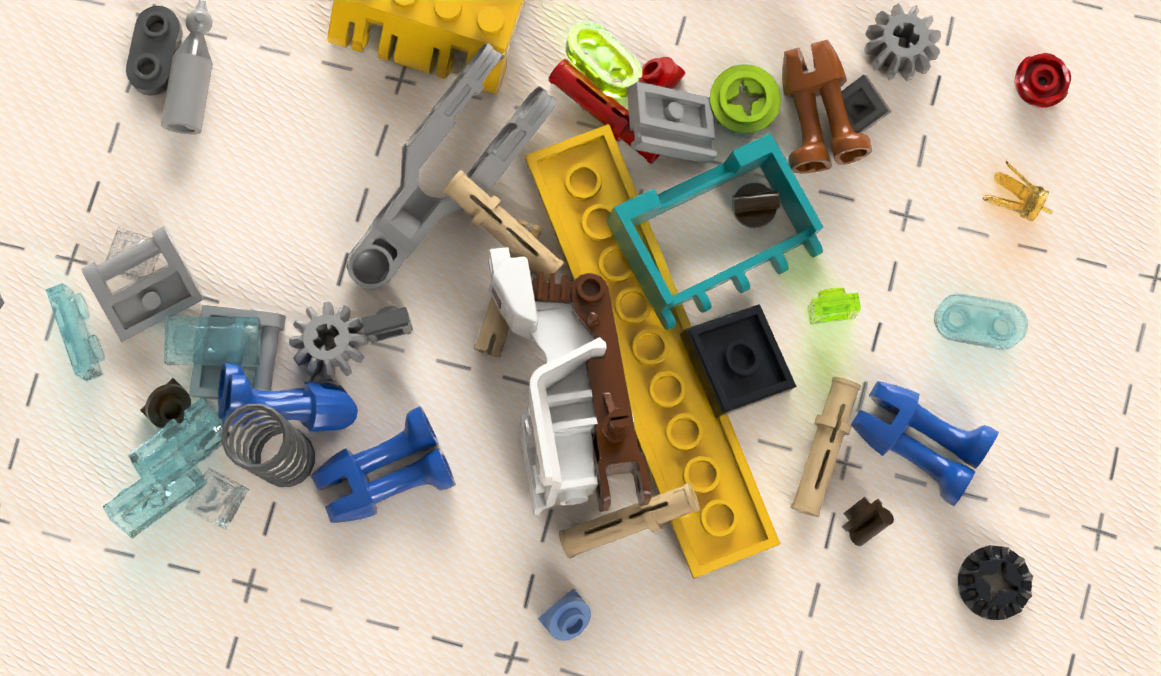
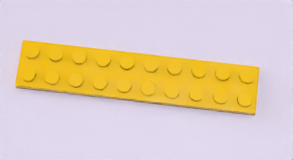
M604 125L525 155V161L573 280L580 275L594 273L601 276L609 288L629 401L634 418L636 438L659 495L689 483L692 485L697 496L700 511L670 520L692 578H698L779 546L781 543L729 416L726 414L715 418L679 334L682 331L692 327L683 304L671 309L676 321V327L665 330L606 223L607 217L615 206L638 196L610 125ZM649 221L635 226L672 296L677 294V289Z

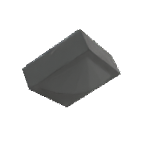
M862 75L841 91L849 122L856 133L865 132L892 112L867 75Z
M387 306L379 310L376 315L361 318L365 335L368 337L369 342L371 341L372 343L409 334L413 331L410 315L406 307Z

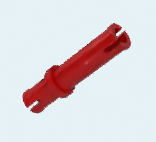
M563 59L551 72L548 82L554 84L603 125L609 124L617 142L623 140L632 148L631 143L635 141L634 131L630 130L629 110L570 64L569 60ZM635 150L649 164H653L661 156L660 154Z

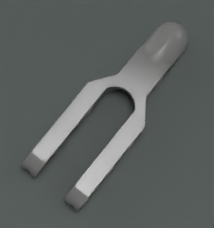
M488 42L473 56L402 146L400 187L375 217L366 233L347 258L348 274L357 285L369 289L385 285L391 280L441 216L463 210L449 196L435 198L426 195L418 185L419 170L454 127L456 115L473 95L480 94L484 89L483 81L493 68L505 58L499 51L496 52ZM541 86L535 88L468 171L466 176L488 194L551 114L558 102L557 99L548 95L547 91Z

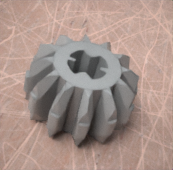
M899 3L893 6L891 15L880 11L875 18L876 24L869 25L865 35L871 41L866 43L864 48L865 54L876 56L872 63L873 70L880 69L884 65L889 68L886 73L888 80L893 79L897 71H901L906 82L912 80L915 70L921 74H926L931 67L929 61L936 60L940 54V49L935 44L941 38V31L929 29L934 21L933 15L925 16L922 19L917 17L919 13L917 5L912 6L908 14L904 13ZM899 37L907 40V48L898 45Z
M324 302L322 307L323 315L318 316L312 307H308L306 314L311 321L308 324L301 320L294 321V328L303 335L290 338L289 345L292 348L301 349L293 359L297 365L309 362L306 371L309 376L315 377L323 368L326 380L333 381L335 378V367L339 366L341 371L346 376L352 374V370L347 361L349 359L358 363L364 361V355L354 349V347L368 345L369 339L366 335L356 334L363 327L360 317L349 320L351 310L348 306H342L334 316V308L331 302ZM330 332L335 337L336 347L328 351L323 345L322 336Z

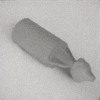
M199 0L195 9L188 13L186 27L190 34L172 56L161 126L176 133L195 135L200 134L202 131L213 66L204 35L211 30L213 21L204 0Z

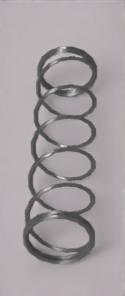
M247 404L237 408L225 421L222 428L221 443L226 456L235 465L278 487H293L302 483L311 474L315 464V451L311 441L274 408L264 404ZM250 410H256V411H254V412H251V413H248V414L244 415L241 419H239V420L234 424L233 429H232V431H231V433H230V435H229V446H228V443H227V435H228V429H229V427H230L232 421H233L236 417H238L240 414H242V413H244V412H247V411H250ZM257 415H263V416H260V417H257V418H255V419L250 420V421L241 429V431H240V433H239V435H238V437H237V439H236V452H235V449H234V436H235V434H236V432H237L238 427H239L244 421H246L247 419H249V418H251V417H254V416H257ZM263 420H268V421H265V422H263V423L257 424V425L247 434L246 439H245V441H244V443H243V453H241V440H242V438H243V436H244L246 430L249 429L253 424H255V423H257V422H260V421H263ZM268 425H273V426H270V427H267V428L263 429L260 433H258V434L254 437V439H253V441H252V443H251V445H250V447H249V458H248V456H247V448H248V443H249V441H250L252 435H253L255 432H257L260 428H263V427L268 426ZM270 432V433H268V434L260 441V443H259V445H258V447H257V449H256V452H255V462H254V459H253V457H254V448H255V446H256L257 441H258L265 433ZM283 433V442L278 453L271 460L261 464V452L265 443L272 437ZM296 441H297V454H296V457H295V459H294V462L290 465V467H289L287 470L283 471V470L292 462V460H293V457H294L295 452H296ZM292 445V449L290 451L288 459L280 467H278L279 464L286 458L290 446ZM302 454L299 466L295 469V471L292 474L288 475L298 465L299 459ZM307 458L304 470L296 478H294L303 469V466Z

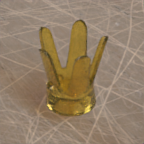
M1007 160L1005 161L1006 165L1025 184L1002 172L995 173L994 178L997 183L1019 198L1020 202L989 194L982 198L990 204L1015 211L1022 218H1026L1030 222L1035 220L1041 210L1048 214L1053 213L1052 210L1044 206L1049 191L1045 190L1042 186H1035L1030 183Z

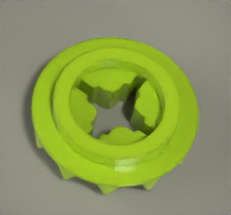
M748 64L735 65L724 70L715 79L710 91V106L718 124L730 129L733 134L749 133L753 135L764 128H768L774 121L780 110L781 93L775 79L764 69ZM740 84H742L743 91H746L748 97L759 98L758 101L751 104L749 116L743 110L742 105L731 103V101L738 98Z

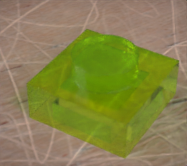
M831 288L819 291L818 298H813L807 307L810 325L855 319L861 311L859 293L846 294L845 288Z

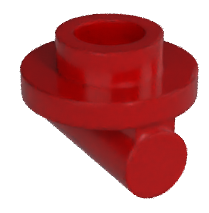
M670 57L654 58L645 63L641 68L637 82L674 89L686 72Z

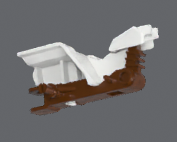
M508 247L490 249L488 264L491 282L489 292L511 331L528 340H534L547 361V364L539 367L532 374L528 387L529 406L525 408L520 421V437L533 514H541L542 510L555 505L558 499L560 505L583 503L588 500V495L595 493V490L600 512L608 511L611 506V496L607 476L622 473L633 474L639 505H648L651 500V488L646 460L638 449L634 418L631 411L610 293L606 281L594 273L580 275L571 281L567 280V274H562L560 284H555V273H550L549 282L543 283L544 272H539L538 278H533L531 281L529 264L526 257L510 258Z

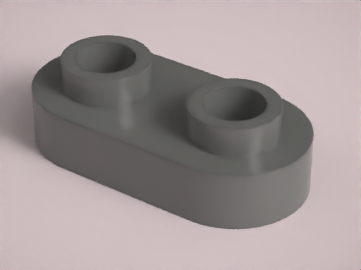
M164 6L149 7L138 16L126 64V75L130 83L138 92L149 96L158 95L167 90L172 56L180 47L183 35L182 25L176 14ZM158 21L164 22V26L159 32L150 31L153 23ZM148 63L155 64V69L152 73L148 75L141 74L144 65Z

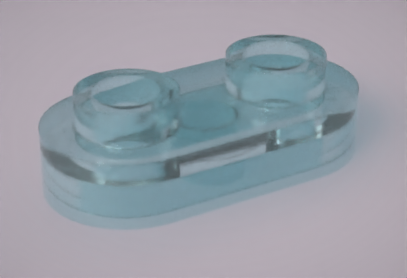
M956 293L949 295L937 306L934 313L935 327L944 338L993 349L1005 350L1014 347L1023 340L1028 330L1027 316L1016 304L968 294ZM951 312H958L962 315L964 319L962 326H954L950 322L949 314ZM996 320H1002L1008 325L1007 334L1002 335L995 330L994 323Z

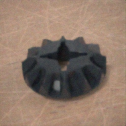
M989 545L973 551L963 561L958 573V590L964 604L974 614L988 620H1004L1022 612L1028 600L1033 596L1031 590L1034 576L1029 571L1025 558L1019 556L1009 547ZM1002 564V580L1007 582L1008 586L1014 588L1013 590H998L996 595L989 601L991 585L984 582V579L979 578L978 574L982 576L994 575Z

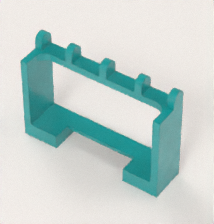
M771 133L733 150L724 163L657 194L653 188L615 206L606 219L610 231L665 330L676 327V321L671 309L693 299L698 310L704 313L712 308L706 292L732 280L737 291L742 294L750 290V283L745 273L770 261L777 274L780 275L788 271L789 266L783 254L804 244L807 252L813 258L823 253L822 245L816 235L824 227ZM760 167L773 191L778 190L780 203L795 228L797 235L672 296L635 226Z

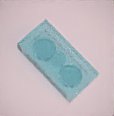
M64 283L45 289L75 375L85 381L104 375L99 363L105 360L104 351L98 337L95 334L90 336L85 319L90 318V312L83 295L80 292L75 294Z
M166 317L164 363L167 365L222 366L223 363H229L239 366H259L261 320L258 317Z

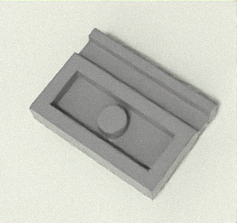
M635 82L627 88L630 130L634 131L635 141L631 143L632 149L706 164L717 157V151L712 150L711 142L715 139V130L710 97L641 82Z

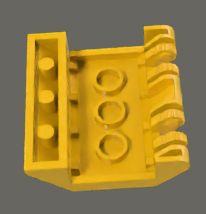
M333 0L327 41L347 48L353 36L352 50L362 53L369 42L371 24H376L383 27L378 46V58L386 61L390 60L395 48L393 60L395 64L431 74L437 60L438 50H440L436 76L446 79L451 73L455 50L468 53L467 65L478 50L488 42L496 52L499 51L505 56L482 83L484 86L482 91L497 95L507 69L506 54L525 0Z

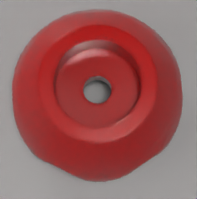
M1051 53L1037 54L1032 57L1028 56L1021 61L1017 68L1014 79L1015 87L1019 96L1026 103L1039 108L1051 107L1060 103L1067 96L1071 83V72L1060 58ZM1042 78L1045 80L1046 83L1044 85H1041L1038 82V79Z

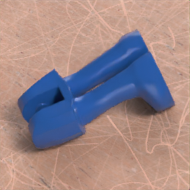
M223 363L218 386L219 419H222L223 426L226 419L237 408L247 404H264L274 408L286 420L300 421L303 426L308 428L309 432L342 430L352 425L357 418V405L341 385L305 382L304 388L261 391L251 387V383L248 377L245 376L241 366ZM250 410L240 414L232 421L230 426L233 427L234 424L244 415L254 412L256 410ZM263 415L251 417L244 421L239 427H244L250 420ZM263 420V421L257 422V423H255V424H260V423H263V422L268 421V420Z
M877 381L869 397L884 409L895 414L896 417L892 424L889 425L878 417L860 410L851 423L853 429L880 455L884 456L891 450L926 472L938 483L940 496L947 503L955 506L970 484L975 471L966 465L941 456L905 432L909 426L976 469L989 452L999 431L987 425H982L972 431L959 429L938 418L918 404L920 394L901 386Z
M421 406L410 410L406 414L405 429L393 438L354 455L345 448L333 455L312 473L311 478L318 491L339 485L348 480L353 493L342 496L325 506L330 522L340 523L374 516L377 514L376 504L418 486L429 484L440 491L456 486L450 466L440 448L429 452L418 461L370 482L367 474L381 467L439 445L436 434Z

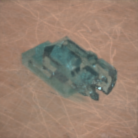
M204 397L184 410L183 424L177 423L174 419L166 423L164 429L129 455L141 479L130 487L123 489L114 499L103 506L109 520L132 539L208 484L197 464L207 459L222 445L223 425L222 419H219L218 412L213 406L210 407ZM228 429L227 439L231 433L230 429Z

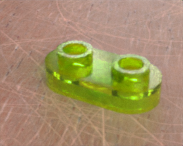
M581 22L570 29L565 45V52L570 61L604 94L614 98L627 97V88L635 82H640L642 67L639 61L612 34L597 23ZM584 49H589L592 52H586Z

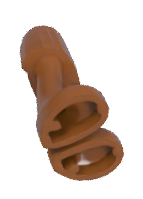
M827 39L811 44L813 63L816 70L810 73L807 71L808 68L799 47L784 51L782 66L783 91L785 96L794 100L802 131L801 147L791 152L788 158V164L793 173L821 172L832 167L829 151L822 135L816 103L817 96L822 98L830 124L834 161L839 165H847L867 157L872 152L871 140L868 135L856 133L849 122L841 92V87L847 82V78L836 51Z

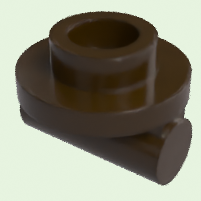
M760 183L746 184L735 195H732V211L735 218L742 225L749 228H760L767 225L774 218L777 209L780 208L778 190L772 191L769 187Z
M172 378L167 384L156 388L149 395L146 404L140 411L155 426L165 429L172 428L182 423L189 415L191 398L185 388Z
M863 497L843 513L849 521L841 527L845 532H849L851 541L857 546L864 545L894 522L892 513L882 507L883 503L879 498L870 503L866 497Z

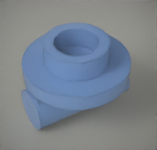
M573 588L543 613L538 620L555 639L565 641L580 635L590 621L591 611L589 606Z

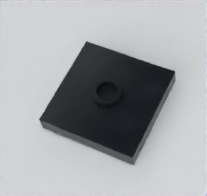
M760 304L687 328L679 334L715 418L784 394L797 387Z

